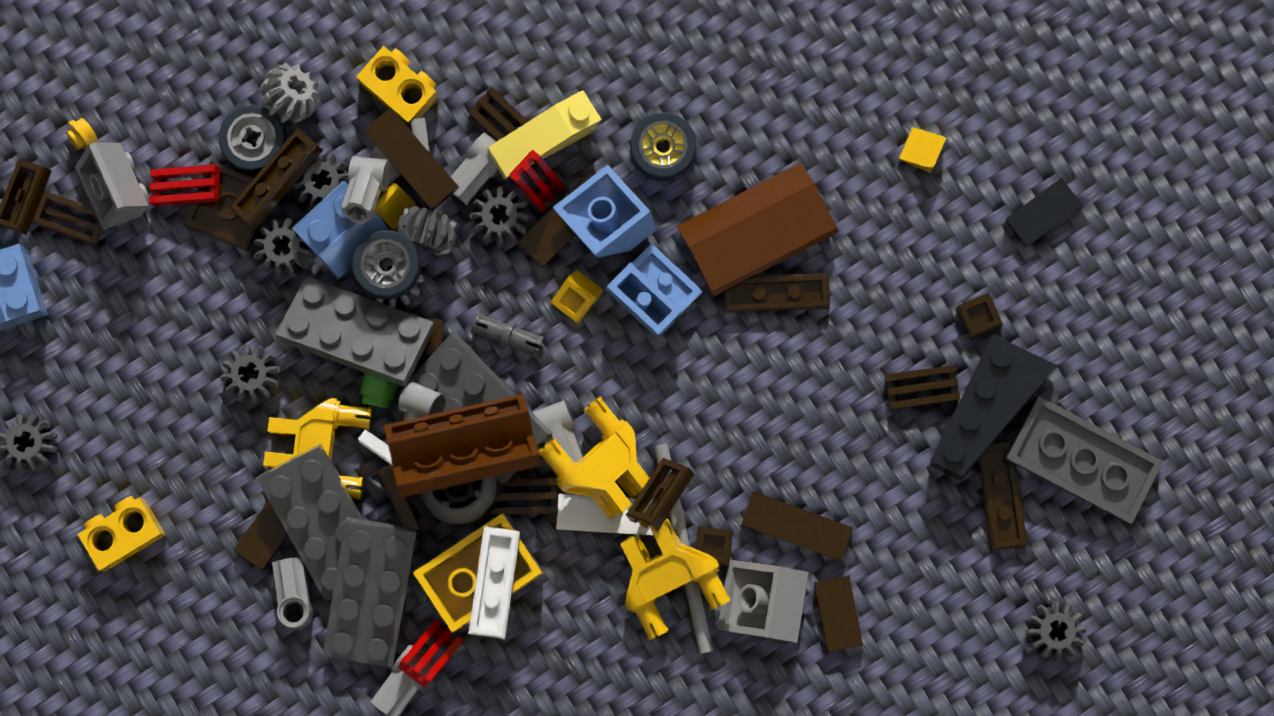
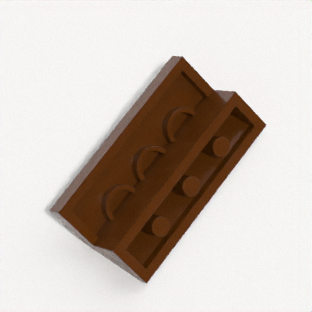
M801 163L677 225L680 236L693 255L699 272L713 296L838 233V229L815 183Z
M523 394L384 425L400 498L542 466L533 435L529 410Z

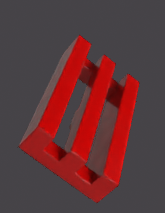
M534 150L530 151L509 174V177L530 202L542 213L547 209L544 202L547 199L553 202L557 198L553 193L557 189L562 193L566 188L543 158ZM532 162L536 164L550 183L548 185L543 182L530 166ZM524 171L540 189L541 192L538 196L520 176Z
M215 164L150 170V177L153 178V183H150L152 196L149 197V204L153 206L219 201L220 167ZM211 176V178L162 182V179ZM211 187L210 192L162 195V191Z
M437 619L397 665L398 669L423 688L429 685L464 641L459 636L457 639L450 636L452 632L448 627L445 631L440 628L441 622ZM433 635L438 638L414 668L408 665ZM443 644L447 645L449 648L426 676H422L419 672Z

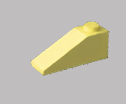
M582 90L552 106L487 148V152L504 179H506L530 151L534 150L544 159L591 134L601 121V118Z

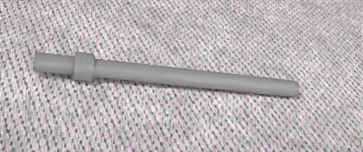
M668 443L654 446L658 464L662 458L671 460ZM668 475L666 476V478H665L664 481L662 482L661 486L663 485V483H664L665 480L667 479ZM679 498L669 513V518L681 543L690 546ZM692 580L684 584L699 654L712 652L713 647L698 582L694 583Z

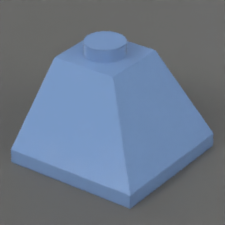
M609 165L605 166L553 207L559 217L596 258L631 251L657 230L651 211Z

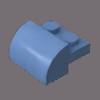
M342 181L292 228L338 280L352 267L353 254L357 245L367 235L380 230L389 231L386 224L375 211L372 219L365 221L364 224L352 223L349 218L342 215L341 207L348 188V184L345 181Z
M652 243L605 289L656 338L663 335L703 292Z

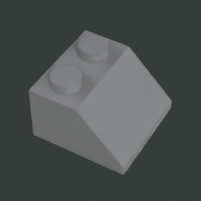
M94 142L89 144L75 168L102 229L104 230L141 217L148 207L149 196L145 186L142 183L139 184L135 177V166L131 155L128 152H124L121 143Z
M729 560L724 589L731 600L721 606L717 630L797 643L809 572L781 566Z

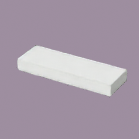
M569 494L558 495L557 530L633 535L638 533L639 535L654 536L649 526L646 528L641 526L639 522L633 523L626 516L636 499L628 498L631 505L623 513H617L613 518L609 519L591 497Z
M484 527L469 634L505 639L520 537L519 531Z

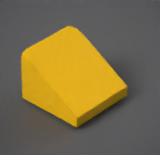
M912 127L899 160L931 173L946 138Z
M394 183L378 200L375 212L389 227L397 229L404 209L414 207L416 204Z
M575 270L568 276L550 303L578 324L603 293V290L580 271Z

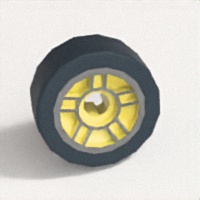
M668 112L653 113L642 119L633 130L630 140L631 158L637 170L647 178L657 181L674 180L684 175L693 164L696 154L695 134L690 125L680 116ZM667 140L670 149L665 153L659 152L656 148L657 143L659 144Z

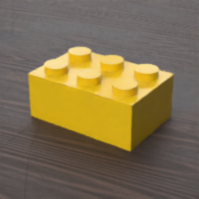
M503 513L413 572L452 633L457 632L471 621L484 527L515 531ZM520 537L511 595L543 575V572Z

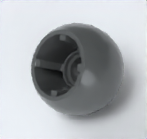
M496 477L482 479L481 492L476 490L473 481L468 482L469 490L462 497L452 496L449 492L450 487L442 488L447 499L443 504H440L436 499L434 490L420 493L421 500L427 511L441 522L451 525L472 523L481 518L493 504L497 492ZM474 500V502L467 507L461 509H453L454 506H465Z

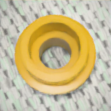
M83 118L76 122L71 120L67 123L69 131L66 132V135L77 150L81 148L86 150L89 144L98 141L95 132Z

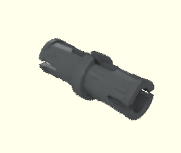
M478 312L474 321L487 325L488 328L485 329L473 324L471 334L500 343L499 347L507 349L509 346L537 358L540 349L528 345L527 342L542 346L544 336L516 328V323L508 321L506 324Z

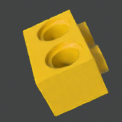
M383 46L356 78L362 87L388 109L392 108L401 120L412 128L411 121L421 118L439 98L436 90H434L437 84L423 71H420L418 75L408 67L410 60L395 48L390 52ZM384 66H392L396 69L395 76L389 81H382L377 77L379 70ZM412 88L419 89L422 92V97L417 103L409 104L403 100L407 90Z
M133 496L127 497L114 506L116 510L114 513L105 518L102 514L97 515L83 524L85 530L80 532L78 536L99 571L106 572L166 536L145 499L140 497L134 499ZM140 513L144 519L143 527L138 532L133 533L128 528V519L132 514ZM109 531L113 537V544L108 550L102 551L97 545V538L102 532Z

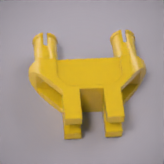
M600 396L583 410L603 433L601 436L602 440L582 459L574 463L559 445L557 439L554 438L539 450V455L543 457L556 473V484L562 491L591 497L608 518L611 519L617 513H623L631 505V502L615 481L633 498L641 492L649 477L637 462L636 438L632 426L623 419L619 421Z
M330 398L298 420L269 417L268 432L296 437L293 454L265 451L263 466L274 468L319 444H322L331 461L335 429H338L339 426L370 430L371 421L357 417L372 418V407L341 405V401H338V398ZM339 475L350 497L361 500L363 491L348 489V487L363 488L364 478Z
M669 519L664 521L658 532L651 529L662 554L651 558L638 533L621 543V547L633 569L625 606L631 613H636L647 634L648 640L656 638V635L660 636L669 630L654 604L657 601L656 598L692 580L694 583L698 582L710 610L716 609L718 605L722 606L731 600L716 573L719 570L717 560L702 551L682 544Z

